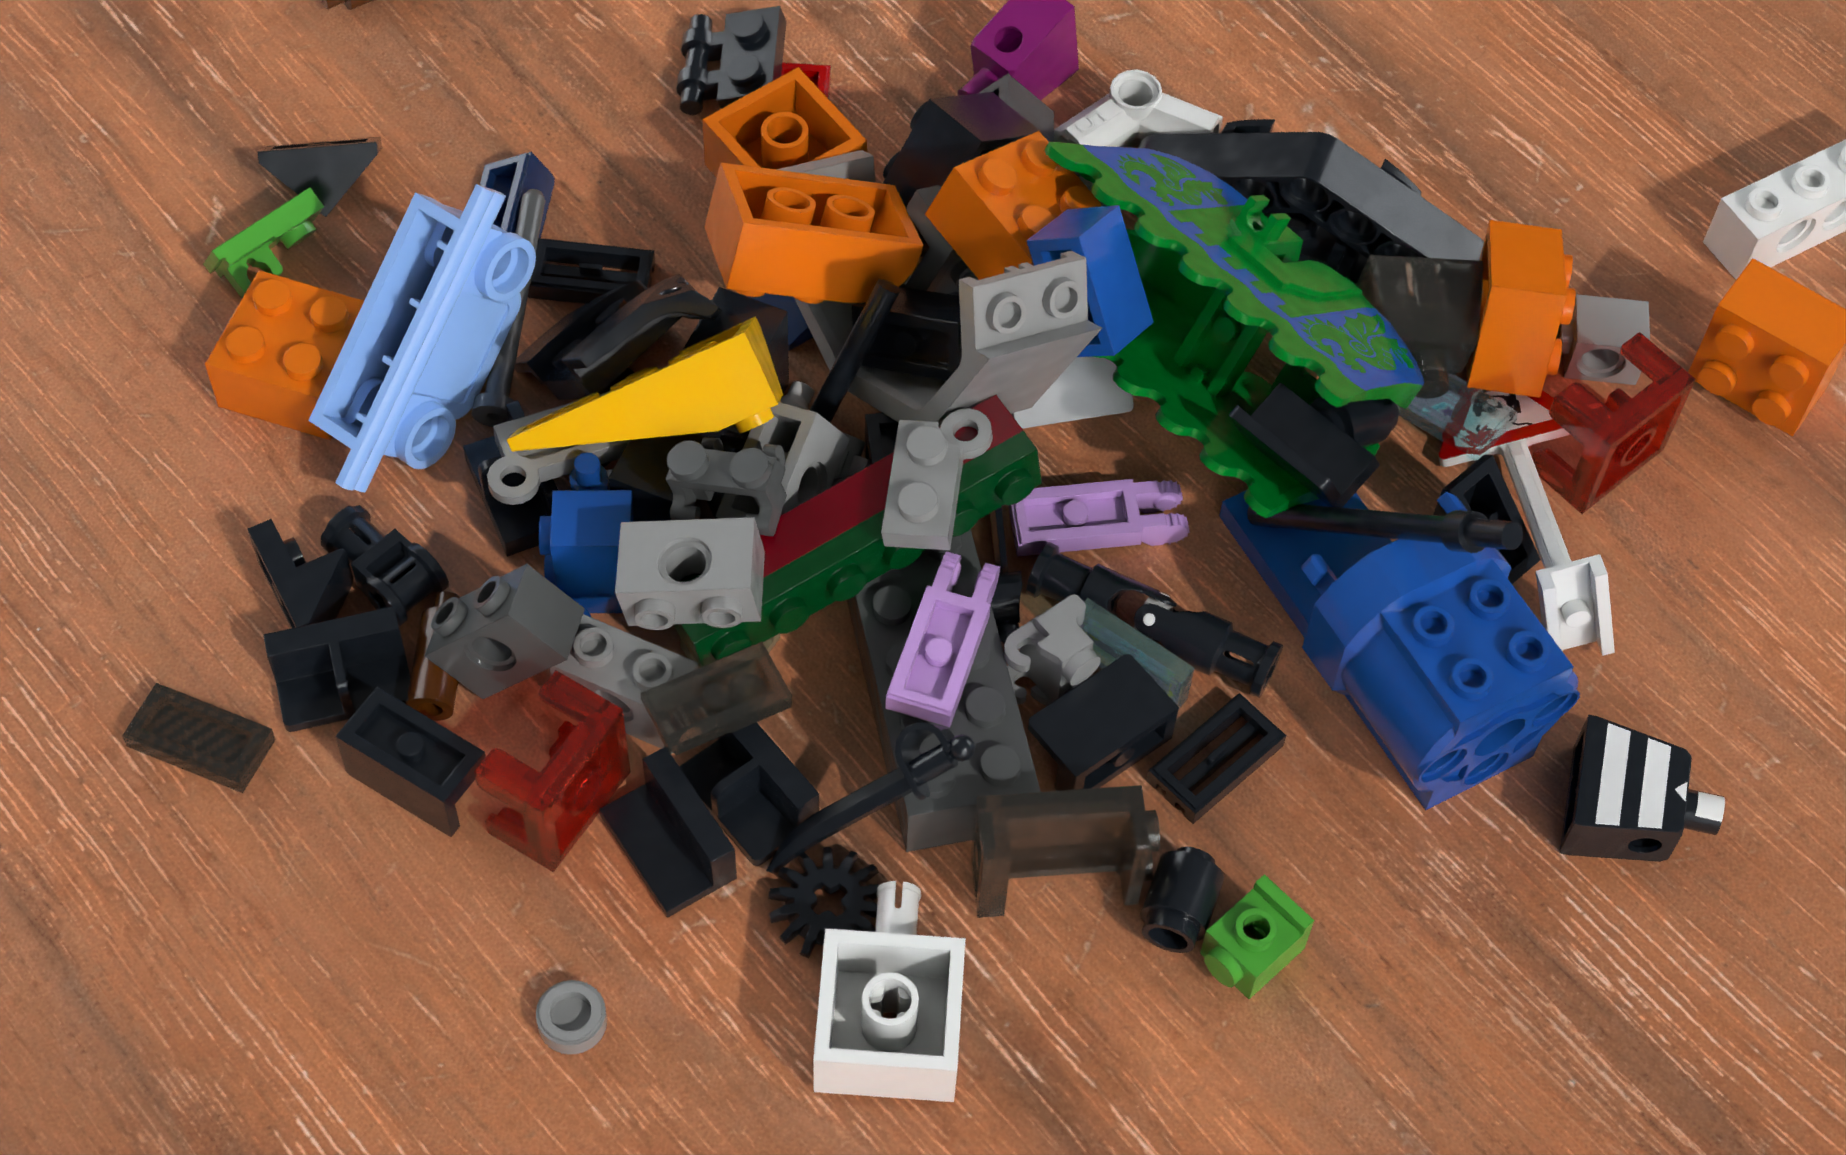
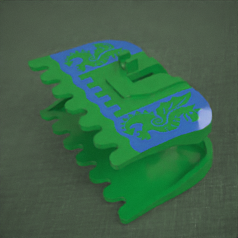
M1048 142L1044 149L1046 155L1061 167L1075 171L1084 179L1093 182L1091 193L1096 199L1107 206L1119 205L1121 210L1129 211L1138 217L1134 230H1126L1154 322L1115 356L1092 357L1108 359L1117 366L1112 375L1113 381L1125 392L1134 396L1148 397L1156 401L1160 407L1155 416L1162 427L1176 435L1190 436L1200 441L1204 447L1199 457L1208 469L1219 475L1236 477L1245 482L1249 487L1244 494L1245 502L1258 515L1269 518L1299 504L1319 499L1244 439L1228 414L1238 405L1249 415H1252L1280 382L1309 405L1319 397L1324 398L1329 404L1337 408L1350 402L1390 399L1396 405L1407 409L1422 388L1424 378L1415 358L1391 323L1362 295V290L1350 279L1343 277L1331 267L1318 261H1299L1303 239L1287 226L1291 219L1287 214L1276 213L1271 214L1267 218L1262 213L1263 208L1270 201L1264 195L1250 196L1247 199L1232 186L1209 171L1177 156L1152 149ZM1268 332L1273 336L1268 343L1269 350L1280 360L1286 362L1272 385L1262 377L1244 371ZM1377 443L1365 449L1375 456L1380 445Z

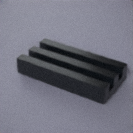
M538 239L535 267L531 277L528 298L586 304L615 288L640 280L649 289L652 284L651 273H654L655 251ZM546 261L557 263L576 264L579 265V267L553 265L545 263ZM602 267L638 271V273L603 270Z
M1239 693L1148 770L1146 781L1154 789L1160 786L1166 792L1165 799L1174 807L1177 804L1185 809L1184 817L1194 824L1284 746L1287 735ZM1241 716L1247 721L1242 728L1217 747L1180 781L1173 775ZM1261 733L1264 736L1196 796L1192 793L1195 788L1258 734Z

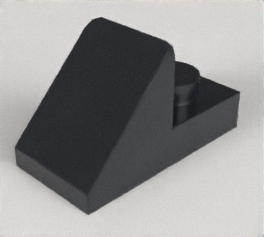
M272 519L248 528L257 561L290 627L296 628L336 619L353 584V575L346 550L343 548L306 563L294 537L283 541Z

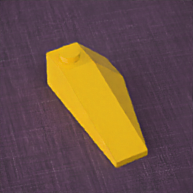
M756 316L679 351L680 354L668 361L669 365L658 370L657 366H653L648 369L639 370L611 386V392L602 396L598 392L590 394L517 429L506 439L511 451L716 432L734 424L738 432L743 433L774 418L771 408L779 404L783 392Z

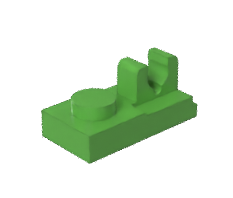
M309 187L212 250L203 265L210 274L216 271L220 278L225 276L239 296L243 298L251 284L247 276L249 267L247 263L252 267L261 268L264 272L280 276L283 272V267L271 251V248L282 242L288 250L313 234L317 229L312 222L322 211L324 205Z

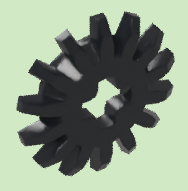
M824 847L822 850L823 865L817 867L813 860L804 852L797 857L805 871L804 873L800 874L786 867H782L779 870L778 876L791 884V886L770 888L768 899L783 901L785 905L770 912L769 917L771 924L784 920L789 921L790 925L779 937L785 945L798 935L805 939L799 955L809 958L815 944L824 946L825 928L875 932L876 928L869 921L871 917L876 918L877 904L873 902V899L877 898L879 884L867 885L866 882L879 873L878 868L872 864L858 870L856 873L853 872V866L858 858V854L854 851H850L841 865L836 866L833 865L832 848ZM821 888L829 894L839 889L846 894L841 900V907L844 912L838 916H835L829 910L820 915L813 911L817 905L815 892Z

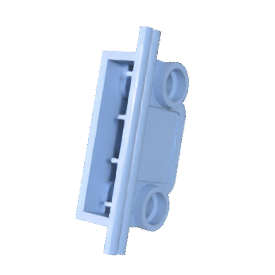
M476 184L464 211L444 205L431 197L415 192L308 420L351 449L335 482L340 487L365 493L383 455L397 457L414 469L430 467L450 447L455 435L456 420L466 415L473 407L474 398L480 394L521 306L520 292L531 278L536 261L535 249L531 242L516 233L507 232L493 224L506 198V195L501 192Z

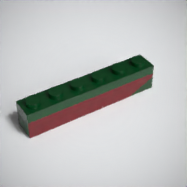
M997 395L971 408L979 410L987 416L991 423L993 440L984 454L974 459L963 460L952 537L966 533L980 518L1001 506L1013 505L1022 501L1036 486L1042 484L1036 446ZM962 427L956 431L954 436L960 441H970L977 436L978 431L973 427ZM894 452L781 515L774 536L760 535L765 550L761 621L740 622L738 625L729 628L713 627L706 623L673 625L705 675L721 666L728 667L737 664L754 647L777 634H786L798 629L807 621L810 615L835 601H845L854 597L865 587L866 583L891 569H900L910 565L926 550L886 547L883 543L881 531ZM701 574L688 575L680 582L692 581Z

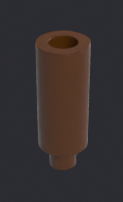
M448 591L437 593L434 607L424 610L421 614L406 701L408 706L433 721L445 720L453 715L458 681L425 657L434 632L431 622L435 613L448 599L452 597L460 598L459 595Z

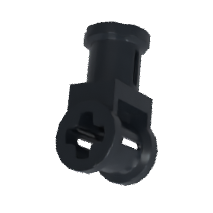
M361 505L347 506L330 519L321 535V546L328 553L342 548L346 550L356 585L367 596L376 610L395 607L399 626L408 620L407 612L433 591L436 593L443 592L449 587L448 578L442 567L425 548L415 542L411 543L396 529L385 536L371 523L370 514Z

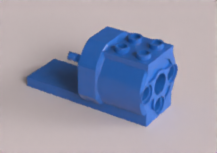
M1246 491L1222 501L1219 517L1305 638L1302 646L1303 650L1331 690L1345 695L1425 811L1533 757L1542 736L1578 701L1580 692L1577 690L1578 677L1573 671L1574 666L1508 580L1511 567L1497 548L1485 547L1478 553L1451 551L1443 543L1402 539L1392 542L1390 538L1255 526L1249 522L1247 517L1249 505L1244 499ZM1445 492L1437 499L1447 514L1454 510L1467 511L1460 499L1454 494ZM1357 493L1342 507L1368 510ZM1320 499L1304 503V505L1327 506Z

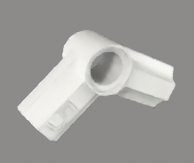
M1127 70L1118 74L1112 80L1109 94L1054 129V142L1092 146L1134 147L1139 146L1141 140L1146 136L1154 134L1219 133L1223 116L1162 93L1160 82L1148 72Z

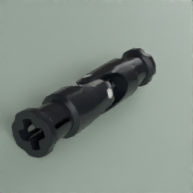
M1051 542L1044 546L1030 573L1026 594L1034 598L1043 594L1060 602L1068 596L1075 594L1086 604L1084 620L1088 621L1091 601L1117 618V602L1121 596L1130 590L1141 592L1150 597L1147 598L1144 605L1139 607L1135 613L1134 629L1158 645H1160L1158 643L1160 641L1165 649L1190 665L1193 669L1206 675H1211L1214 671L1249 686L1251 695L1258 698L1262 696L1279 661L1283 649L1282 644L1275 641L1270 645L1263 644L1234 631L1232 622L1207 611L1179 612L1174 610L1172 606L1176 607L1177 603L1170 596L1101 564H1097L1092 568L1060 554L1058 545ZM1229 652L1252 661L1254 666L1231 656Z

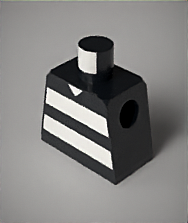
M1588 715L1574 744L1559 853L1570 856L1656 862L1668 860L1682 837L1684 829L1717 835L1724 815L1725 798L1724 796L1689 789L1692 756L1686 749L1604 718Z

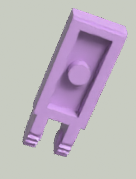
M1133 479L1034 488L1022 501L1008 505L1017 557L1039 555L1048 542L1058 545L1059 553L1141 545V541L1150 546L1177 543L1183 540V538L1188 537V533H1190L1187 517H1184V514L1170 513L1166 515L1160 513L1140 515L1139 511L1155 513L1157 511L1164 512V510L1177 508V505L1181 504L1183 500L1180 484L1178 485L1177 482H1172V480L1133 483Z
M945 552L933 585H927L887 691L885 707L888 710L946 727L951 726L990 616L992 597L994 596L1000 575V566L985 563L983 569L978 573L972 598L953 593V586L957 584L961 572V555L951 552Z

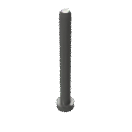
M529 189L522 195L515 233L531 242L536 253L545 198L540 190ZM531 278L520 292L521 306L488 375L485 393L478 394L474 398L472 417L477 422L489 427L508 422L506 404L514 402L509 396Z

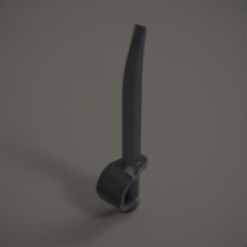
M1001 506L990 513L995 565L1000 566V575L994 596L992 597L991 607L1000 641L1005 644L1007 637L1020 628L1018 623H1020V596L1023 584L1021 571H1008Z
M922 722L908 725L901 731L896 740L895 755L899 767L805 819L786 837L773 856L766 871L777 873L782 867L811 847L911 792L920 800L926 799L930 796L927 782L958 766V761L969 760L974 755L976 749L975 742L964 734L954 736L944 726ZM934 733L941 744L919 755L920 745L929 734Z

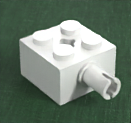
M896 881L884 882L877 888L878 904L875 932L825 928L813 1059L814 1092L954 1102L958 1067L965 938L917 935L918 907L921 899L920 888L909 882H903L901 907L895 908ZM883 1013H896L897 1017L892 1019L884 1018Z

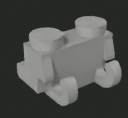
M1075 594L1068 596L1007 637L1004 644V659L1008 664L1007 667L1017 704H1023L1027 696L1026 689L1015 684V681L1021 677H1029L1036 684L1031 688L1030 695L1038 702L1048 706L1087 680L1100 665L1101 659L1093 651L1094 641L1080 627L1084 622L1086 604L1079 596Z

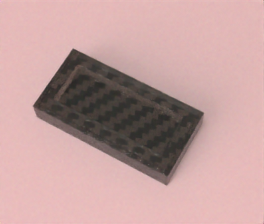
M158 683L154 685L122 735L126 746L241 793H244L276 740L272 728Z

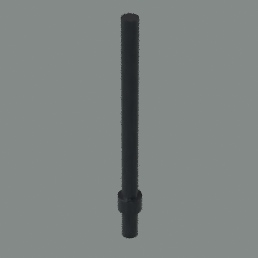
M1299 504L1269 518L1258 515L1250 506L1247 511L1249 522L1255 526L1443 543L1447 549L1455 552L1478 553L1485 547L1514 550L1520 546L1523 540V530L1517 522L1488 520L1484 514L1475 511L1454 510L1446 516L1304 504Z

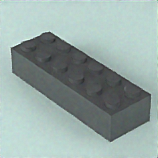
M848 477L834 479L831 487ZM971 529L960 536L952 537L950 550L926 549L910 565L887 571L866 583L865 587L857 595L847 600L887 773L899 767L895 755V746L902 730L908 725L919 722L939 725L885 709L886 695L927 585H933L945 552L961 555V572L957 584L953 586L952 592L972 598L978 573L982 569ZM990 605V616L951 726L946 727L954 736L960 734L969 736L975 742L976 749L974 755L969 760L958 761V766L927 782L930 796L926 799L920 800L911 792L895 801L906 852L1036 828L1041 790ZM934 733L929 734L920 745L919 755L941 744Z

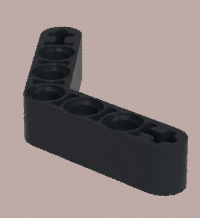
M1323 132L1154 134L1146 136L1139 144L1138 148H1147L1174 155L1209 171L1232 186L1247 199L1250 196L1264 195L1270 201L1263 208L1262 213H1302L1405 285L1413 281L1442 308L1450 310L1468 307L1471 303L1484 241L1330 134Z

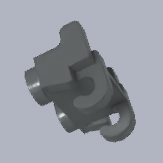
M703 437L702 444L695 441H683L670 450L667 456L669 471L666 481L673 492V503L670 509L671 520L700 519V507L694 506L696 499L711 501L714 492L753 496L758 507H760L759 514L747 513L745 518L755 517L760 535L774 536L787 496L782 486L786 468L784 466V450L781 445L765 444L763 451L757 448H746L736 453L724 451L720 438Z

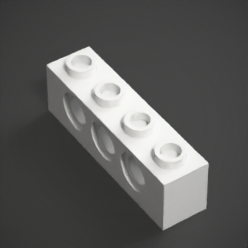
M1846 139L1721 198L1703 243L1736 280L1752 258L1771 268L1846 231Z

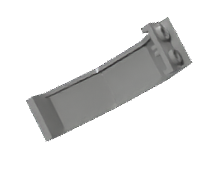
M863 150L776 169L875 183L874 156ZM1073 251L1060 253L1061 259L1034 266L1025 262L1018 264L1019 269L1014 266L1004 268V274L975 280L972 277L959 279L962 357L959 367L946 381L861 366L848 392L898 423L899 420L938 422L939 426H941L943 420L950 413L958 409H971L994 395L998 396L1010 413L1032 408L1102 329V327L1088 321L1086 257ZM795 299L829 370H831L853 328L852 305L855 303L824 300L819 304H809Z

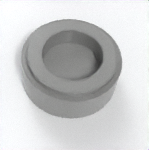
M568 980L553 985L541 996L536 1008V1021L539 1034L548 1047L563 1054H579L593 1048L602 1039L607 1027V1013L601 994L593 986L582 981Z

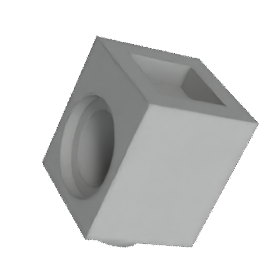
M1576 294L1572 320L1569 325H1559L1556 337L1562 340L1561 354L1564 356V378L1636 385L1651 350L1649 301Z

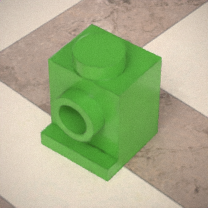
M1264 874L1255 882L1254 888L1206 930L1200 954L1204 957L1205 965L1210 973L1221 984L1230 988L1235 986L1243 995L1250 999L1305 949L1315 920ZM1248 929L1258 940L1249 938L1244 931Z

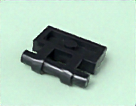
M780 6L726 14L724 31L713 33L710 17L704 14H696L691 17L689 29L682 36L681 52L686 59L685 67L678 73L676 86L677 93L681 97L680 109L683 113L688 115L700 114L703 110V102L717 99L722 109L781 77L786 19ZM721 60L720 70L707 71L708 62Z

